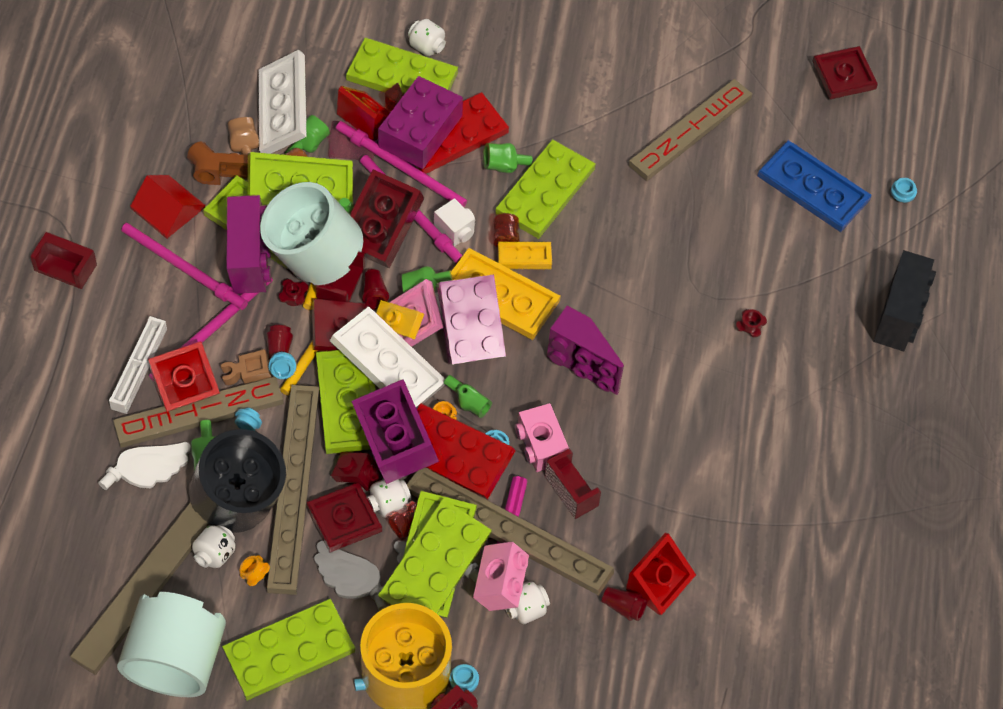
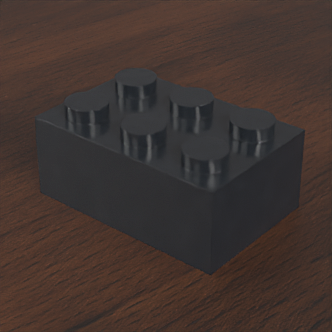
M903 250L889 288L873 342L903 352L908 342L914 343L924 316L922 314L929 299L930 286H932L936 271L932 270L935 259Z

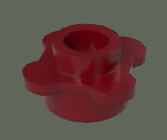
M291 279L283 281V291L279 294V300L289 306L304 304L305 292L309 289L308 284L305 282H293Z
M746 309L742 312L741 321L736 323V328L738 331H745L756 338L761 335V328L766 325L767 319L757 310Z

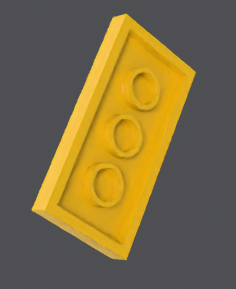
M470 248L467 249L451 271L452 280L494 274L501 324L531 340L536 337L560 302V295Z

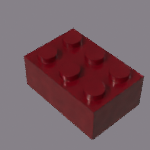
M374 169L350 216L361 228L363 234L361 252L365 254V258L390 269L424 197L420 190Z

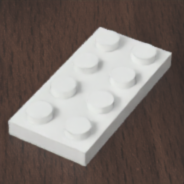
M299 50L259 69V151L261 153L271 154L306 137L305 55Z
M367 307L333 334L330 342L380 389L404 379L416 409L420 403H425L445 385V378L370 307Z

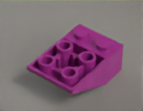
M567 305L550 328L547 357L556 365L572 370L578 377L596 383L600 389L618 395L624 364L593 320Z

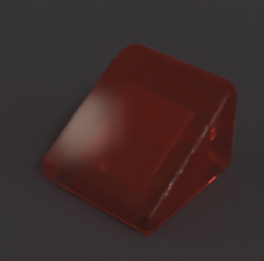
M398 83L385 92V108L390 112L403 97Z

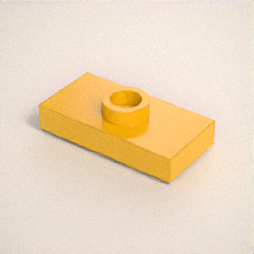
M498 242V263L509 269H551V242Z
M382 300L376 312L398 335L414 340L424 317V314L419 311Z

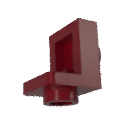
M341 452L331 476L336 482L359 483L366 491H370L371 485L379 478L380 469L368 453Z
M456 685L446 695L444 693L440 694L431 704V709H478V701L469 690L465 689L463 691Z

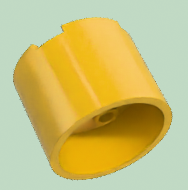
M399 603L388 606L377 612L369 620L363 630L360 644L362 679L369 697L383 709H429L433 701L440 694L446 692L449 685L452 640L445 622L431 609L414 603Z

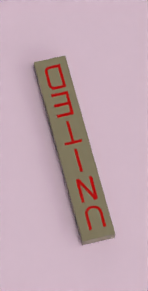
M733 79L629 160V167L648 181L751 100L753 93Z
M271 377L219 391L220 394L169 412H166L163 406L114 419L120 447L123 448L200 427V421L210 420L212 424L234 418L238 409L251 408L255 411H260L284 404L276 377Z

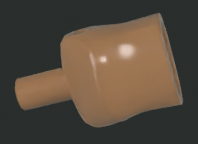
M240 117L228 122L230 145L233 152H241L242 155H248L252 150L259 147V138L255 130L253 118Z

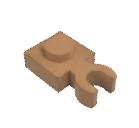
M265 349L239 356V363L225 362L221 364V369L224 373L232 372L230 375L222 377L225 385H233L241 378L245 384L271 378L268 354Z

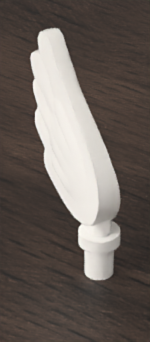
M183 442L167 446L137 447L126 450L120 454L117 465L106 470L107 474L98 484L104 490H107L115 481L118 482L121 478L129 484L140 488H152L156 482H168L171 479V475L177 474L180 468L188 463L187 454L190 453L191 446L189 443Z

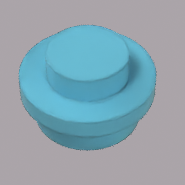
M900 178L893 183L891 194L897 201L907 203L915 199L917 188L911 179Z
M279 352L270 358L269 370L276 378L287 379L296 371V360L291 354Z
M251 408L237 410L235 424L240 429L255 431L261 427L260 415Z
M461 664L451 671L449 682L452 688L458 685L463 691L467 689L473 692L478 686L479 674L474 667Z

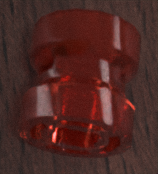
M510 213L495 216L493 219V228L496 231L494 233V245L498 248V242H520V234L517 232L519 229V218Z
M413 501L404 505L402 511H395L387 516L390 527L401 540L407 538L410 533L417 504Z

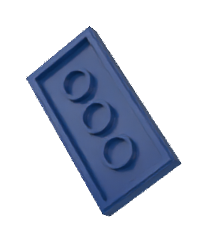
M789 140L758 171L757 175L839 232L844 230L870 201L872 196Z

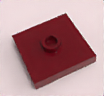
M860 46L813 57L812 62L830 99L877 89L878 83Z
M314 299L312 302L313 350H339L330 342L332 335L364 311L367 305L364 303Z
M359 483L306 502L307 509L329 553L382 532V526Z

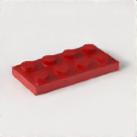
M481 92L463 101L462 117L424 169L415 167L427 174L486 145V143H490L508 134L509 126Z
M420 403L417 411L439 462L426 468L488 500L516 450L508 444Z

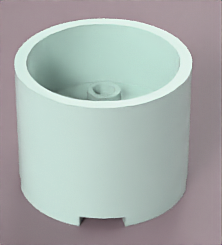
M302 182L287 187L271 200L262 216L260 231L265 245L299 279L311 282L314 285L329 284L343 277L350 271L348 267L355 259L357 253L362 251L363 234L360 226L332 194L320 184Z
M159 592L158 597L149 598V596L143 594L138 601L117 668L125 678L148 690L176 697L200 696L206 691L226 626V620L221 613L213 615L202 608L204 602L188 596L170 592Z

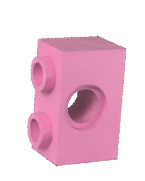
M550 403L519 412L518 424H515L517 437L519 440H523L526 445L524 452L528 463H533L536 472L543 471L546 468L547 460L569 449ZM541 436L546 438V440L540 441L536 437Z
M514 542L484 546L473 598L489 611L518 608L529 555Z

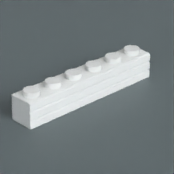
M149 317L122 376L109 399L112 410L125 414L128 413L150 367L148 359L155 356L167 331L166 321Z

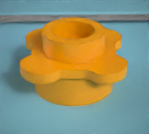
M260 555L249 556L240 565V577L246 579L249 586H255L268 573L270 565L264 563Z

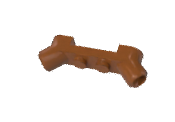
M202 141L194 143L188 150L187 158L195 167L194 178L202 184L221 185L222 177L235 178L236 175L240 178H248V155L215 153ZM293 148L285 154L308 157L300 148Z

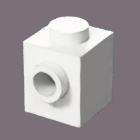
M454 198L434 212V226L442 234H446L453 241V246L455 247L461 242L468 241L473 236L475 217L468 208H464Z

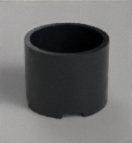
M235 429L219 434L203 450L191 477L189 496L193 509L210 525L224 526L232 533L244 532L254 528L269 514L282 492L286 480V466L283 456L270 439L258 432ZM231 482H235L236 487H240L239 490H236Z

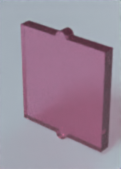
M340 121L332 122L331 135L328 136V142H330L329 158L360 160L363 156L368 155L374 161V153L363 146L361 148L351 142L350 138L336 130V126ZM344 122V123H346L347 125H349L350 127H352L353 129L357 130V129H356L355 127H353L349 122Z

